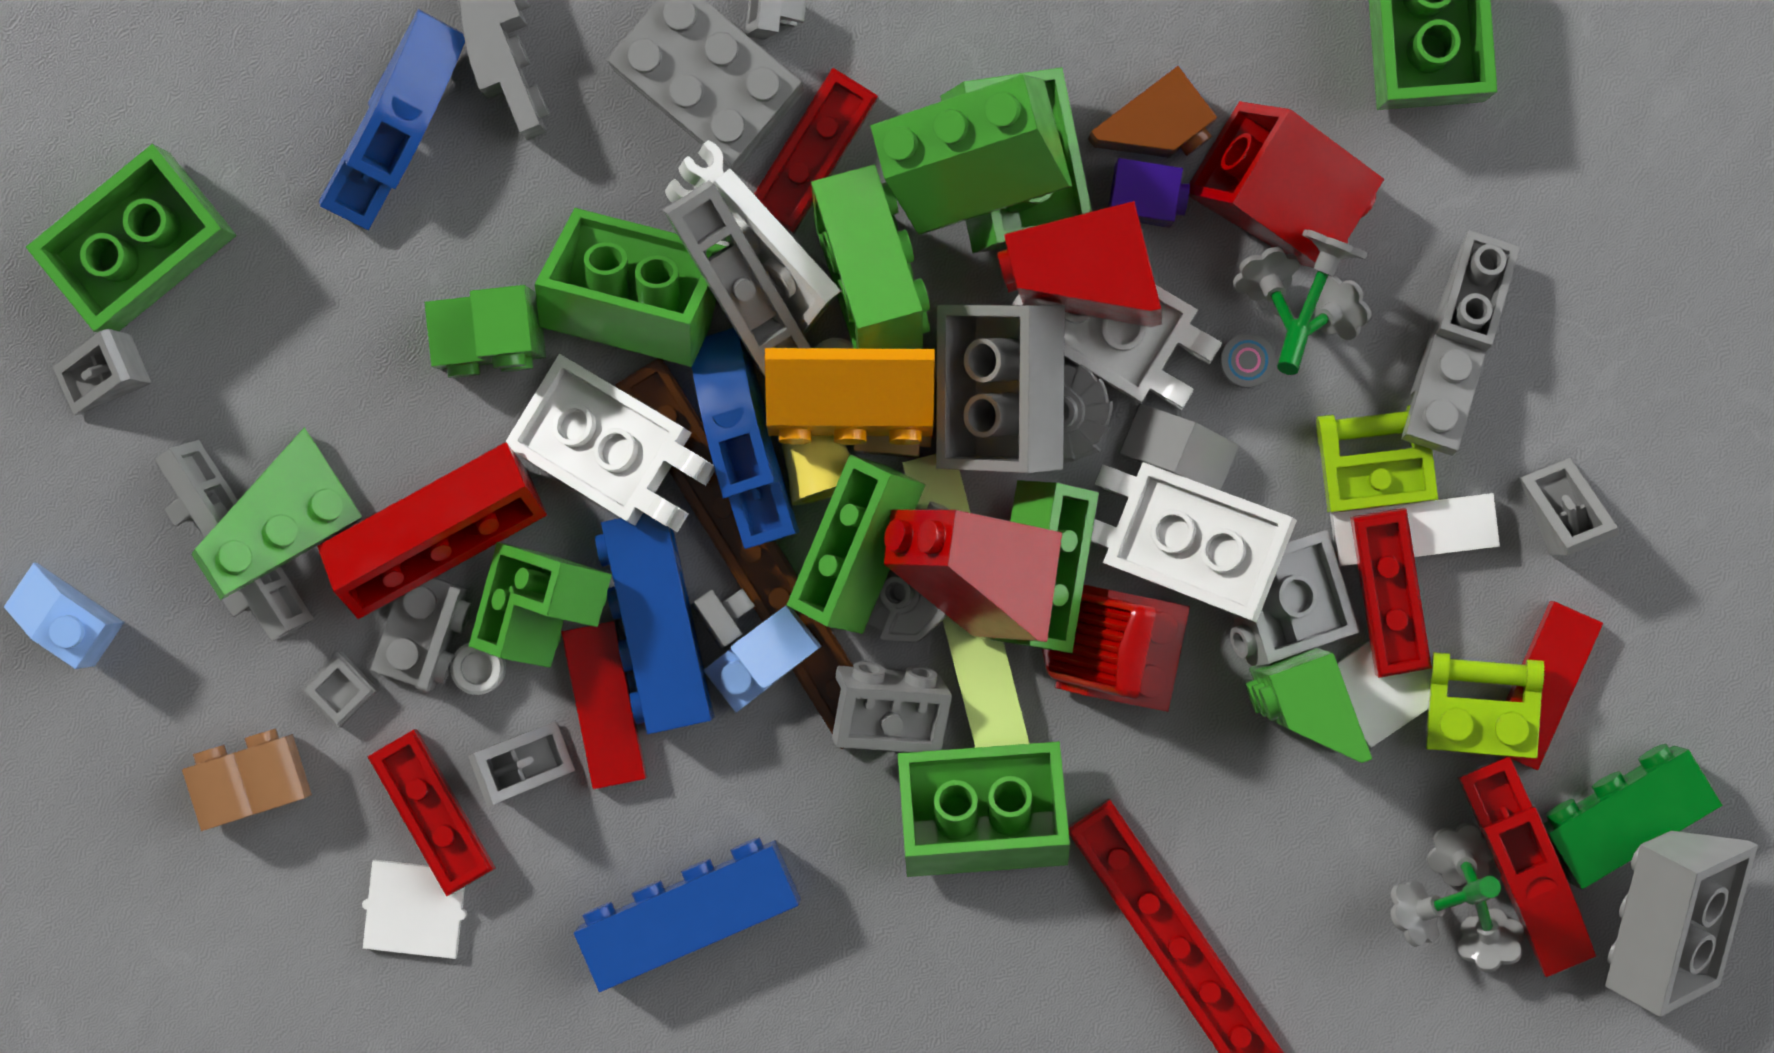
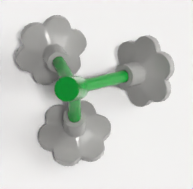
M1304 229L1302 236L1310 239L1317 246L1320 253L1313 268L1317 270V274L1298 319H1294L1284 299L1286 289L1292 284V275L1299 268V261L1295 255L1285 254L1281 247L1269 248L1261 255H1252L1244 259L1239 266L1241 273L1233 279V286L1238 293H1247L1251 300L1266 298L1268 302L1274 303L1287 330L1277 364V369L1286 375H1295L1299 372L1308 336L1320 329L1325 334L1332 335L1336 333L1342 339L1352 340L1360 334L1361 326L1368 323L1371 318L1369 306L1362 301L1363 292L1361 287L1352 280L1342 282L1338 277L1334 276L1341 259L1359 258L1366 260L1368 253L1309 229ZM1314 312L1315 318L1310 321L1312 314Z
M1463 823L1456 830L1447 827L1440 829L1434 835L1435 848L1427 855L1429 867L1434 872L1441 873L1444 882L1449 886L1458 887L1467 882V885L1464 886L1462 891L1443 898L1437 895L1427 896L1423 885L1416 880L1406 884L1395 885L1391 890V898L1394 903L1391 909L1393 924L1397 929L1404 932L1405 939L1411 946L1417 947L1424 943H1431L1436 941L1439 936L1436 922L1438 917L1444 915L1445 909L1466 902L1470 905H1475L1478 916L1468 917L1461 924L1460 930L1463 937L1458 942L1457 947L1462 959L1475 961L1478 969L1487 973L1496 971L1502 964H1515L1522 956L1520 942L1524 939L1525 932L1523 925L1519 921L1507 919L1502 910L1488 909L1486 901L1498 896L1501 885L1495 877L1487 876L1489 874L1488 862L1493 859V856L1484 836H1482L1479 827L1473 823Z

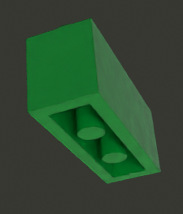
M1667 744L1656 746L1638 758L1641 764L1639 767L1625 775H1622L1620 771L1611 773L1592 786L1595 792L1577 804L1574 799L1564 801L1545 814L1548 821L1543 823L1566 879L1570 884L1580 889L1588 887L1631 861L1635 851L1642 843L1669 831L1680 832L1723 806L1689 749L1678 746L1669 748Z

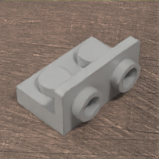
M433 578L395 599L370 671L415 685L417 690L426 693L435 690L437 682L445 684L450 675L451 661L453 662L455 654L448 652L454 631L458 633L463 632L471 612L472 603L465 601L469 589Z
M858 662L853 667H837L835 678L841 691L832 734L836 747L900 752H923L942 749L952 694L942 677L934 670L922 666H909L906 668V671L888 670L871 662Z

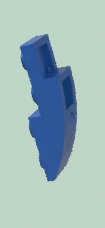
M420 9L417 10L368 101L369 109L319 200L320 207L369 231L391 188H397L436 111L465 44L464 34L461 31Z
M734 328L706 336L692 365L695 389L723 498H729L744 549L800 533L774 447L768 435L766 406L750 354Z

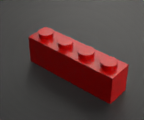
M505 442L349 529L342 531L317 547L333 592L359 620L488 549L497 542L546 517L547 513L529 472L509 444Z

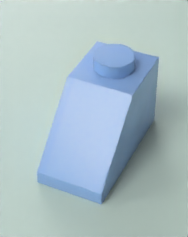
M38 563L32 564L4 605L7 612L30 639L74 669L94 667L124 624V621Z

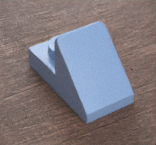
M786 605L734 643L731 649L703 671L737 713L822 646L793 608Z

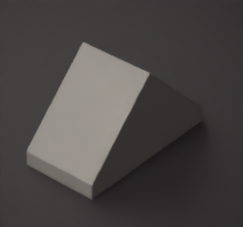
M112 329L99 331L53 366L74 416L85 413L152 383L131 334Z
M1140 404L1119 454L1221 490L1239 445L1194 421Z
M1571 458L1521 477L1523 490L1550 555H1570L1619 535L1617 525Z
M557 721L468 755L487 807L575 771Z

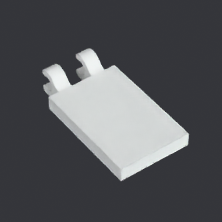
M708 140L698 152L701 158L706 161L708 167H700L695 164L692 158L687 156L679 166V172L685 181L693 185L694 189L708 180L716 186L802 334L805 335L841 290L731 169H728L725 173L723 172V154L716 144ZM673 179L667 186L665 193L670 202L674 203L693 190L684 189L676 179ZM719 241L718 243H716L723 246L730 245V243L726 241Z
M1157 285L1156 289L1162 310V325L1147 327L1065 312L1064 358L1077 366L1083 365L1094 376L1102 379L1107 384L1141 404L1148 392L1152 391L1182 411L1194 389L1162 369L1177 345L1210 365L1222 344L1216 338L1191 325L1198 309ZM1019 294L1012 305H1023Z
M561 354L557 356L506 440L515 453L634 526L644 512L663 525L678 532L688 513L655 494L671 466H674L706 486L715 472L713 464L683 447L691 435L690 431Z
M1142 462L1137 477L1102 464L1095 485L1128 498L1117 527L1094 519L1091 542L1109 548L1103 563L1257 623L1297 520Z

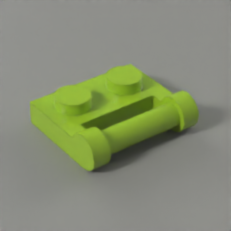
M1408 405L1406 411L1336 420L1333 414L1316 417V433L1321 453L1328 512L1438 499L1432 449L1411 443L1412 448L1340 456L1339 441L1403 433L1411 405Z
M1433 652L1426 749L1537 758L1541 697L1544 682V661L1527 659L1526 664L1523 665L1450 659V653ZM1448 681L1523 686V701L1509 702L1447 697Z

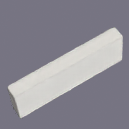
M1493 493L1330 513L1334 550L1339 566L1357 564L1350 517L1399 508L1407 509L1414 557L1500 547Z

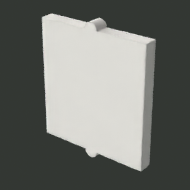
M1370 640L1337 662L1366 743L1370 748L1428 709L1431 669L1378 678L1375 675Z
M373 860L369 895L362 903V907L367 910L362 949L456 959L461 920L467 917V911L463 909L465 887L446 897L429 866Z

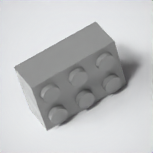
M657 0L607 59L616 74L703 146L709 140L716 144L723 154V164L735 174L804 93L802 81L705 0Z
M937 305V469L1016 473L1063 470L1065 305Z

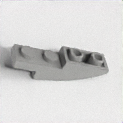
M460 0L463 34L469 61L479 90L487 99L504 92L518 130L526 140L546 133L547 131L541 119L550 115L545 99L537 84L531 87L527 84L521 68L530 65L519 36H508V33L527 26L521 10L530 7L528 0Z
M1470 230L1466 233L1444 289L1410 394V396H1413L1402 434V440L1451 456L1458 452L1486 351L1494 342L1520 250L1519 246Z

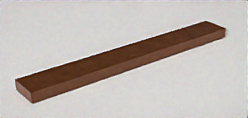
M655 359L615 384L618 389L690 431L691 435L683 447L713 464L703 422L663 359ZM671 466L669 470L671 476L740 587L743 588L755 607L753 608L764 622L787 605L798 575L776 540L744 549L729 498H723L716 472L713 473L705 486L676 467ZM794 610L822 647L792 670L833 734L841 691L835 678L838 666L853 667L854 665L830 627Z

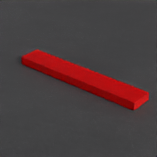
M1108 798L1069 825L1070 837L1218 1053H1284L1112 801Z

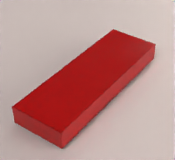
M835 68L831 69L754 193L778 222L793 234L813 205L811 181L831 176L879 99L878 95Z
M1399 508L1350 517L1375 675L1380 678L1432 669L1407 509Z
M1555 601L1549 602L1522 662L1525 665L1527 659L1544 661L1537 758L1510 756L1512 760L1537 771L1539 770L1603 626V622ZM1512 685L1506 701L1522 702L1523 686Z
M616 620L600 623L598 627L585 626L561 631L592 788L598 789L646 779L647 774L637 724L630 702L627 674L624 671L619 652L618 641L620 639Z
M418 730L410 731L367 756L446 897L496 869Z

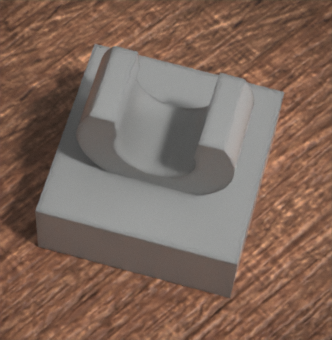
M743 588L722 603L713 590H710L691 604L692 609L720 649L742 635L734 621L755 607Z

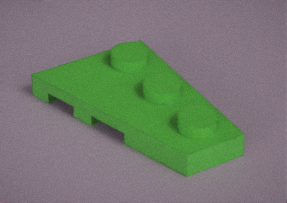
M304 427L201 541L191 555L220 600L358 523L362 515Z

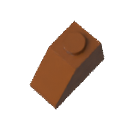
M1177 66L1093 129L1088 140L1094 148L1167 158L1181 149L1188 156L1213 137L1207 129L1212 126L1218 117L1180 67Z

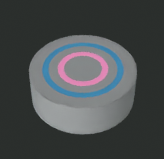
M1245 333L1235 336L1224 345L1220 353L1219 365L1223 376L1228 382L1237 387L1251 388L1265 382L1270 377L1275 366V354L1266 339L1256 334Z

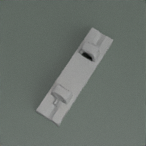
M710 180L663 209V212L764 379L765 348H811L716 186ZM719 241L730 243V245L707 258V249Z
M199 440L169 448L155 459L179 497L165 508L169 518L175 526L194 520L203 536L206 537L238 500ZM281 567L223 599L233 617L244 611L252 610L271 641L293 633L314 620Z

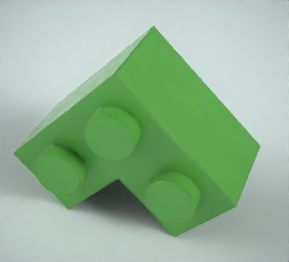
M526 285L469 291L470 297L424 302L431 367L440 370L447 369L448 378L480 375L479 366L493 364L494 369H501V372L533 369L534 359L546 358L544 331L542 327H539L536 292Z
M497 542L469 647L498 658L551 668L555 650L560 642V632L564 620L598 627L602 609L607 600V590L612 574L547 553Z

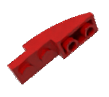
M1510 756L1457 777L1500 871L1501 881L1518 919L1523 925L1524 932L1544 976L1549 977L1596 957L1562 866L1536 807L1532 806Z

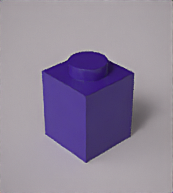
M1118 158L1114 166L1108 207L1135 201L1141 224L1170 228L1175 222L1176 215L1185 216L1190 184L1181 183L1183 168Z

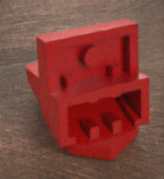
M1084 584L1073 652L1067 653L1042 649L1046 672L1051 678L1056 680L1055 688L1169 712L1190 606Z

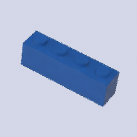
M646 513L642 514L635 526L622 518L601 522L603 534L595 535L596 548L601 566L610 565L615 586L608 588L607 598L613 619L622 618L626 639L619 640L618 646L624 671L633 670L638 691L630 693V702L636 724L645 723L648 735L711 721L715 718L706 674L703 671L704 665L674 530Z
M760 837L752 839L731 849L730 851L733 856L731 860L715 867L711 859L701 861L681 871L684 880L664 888L662 881L659 880L632 892L634 902L615 910L613 903L608 902L584 913L582 916L585 923L574 931V936L599 993L799 906L801 898L776 840L763 845Z

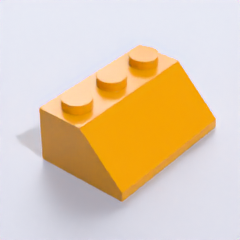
M765 348L766 426L768 435L779 436L778 442L793 445L811 443L812 436H834V443L843 445L864 444L867 442V436H889V443L896 445H916L922 443V436L933 435L935 349Z

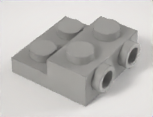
M1328 529L1288 542L1257 623L1232 613L1236 627L1232 628L1230 632L1231 644L1235 653L1240 658H1246L1249 667L1270 664L1359 633Z

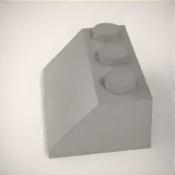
M1669 831L1642 843L1635 851L1631 861V869L1634 873L1629 892L1623 899L1619 909V916L1622 920L1617 940L1613 943L1608 953L1607 961L1610 968L1605 987L1659 1017L1719 987L1758 845L1748 840L1679 831Z

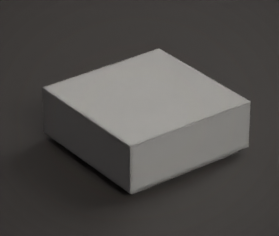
M339 652L300 691L336 728H340L379 689L343 652Z

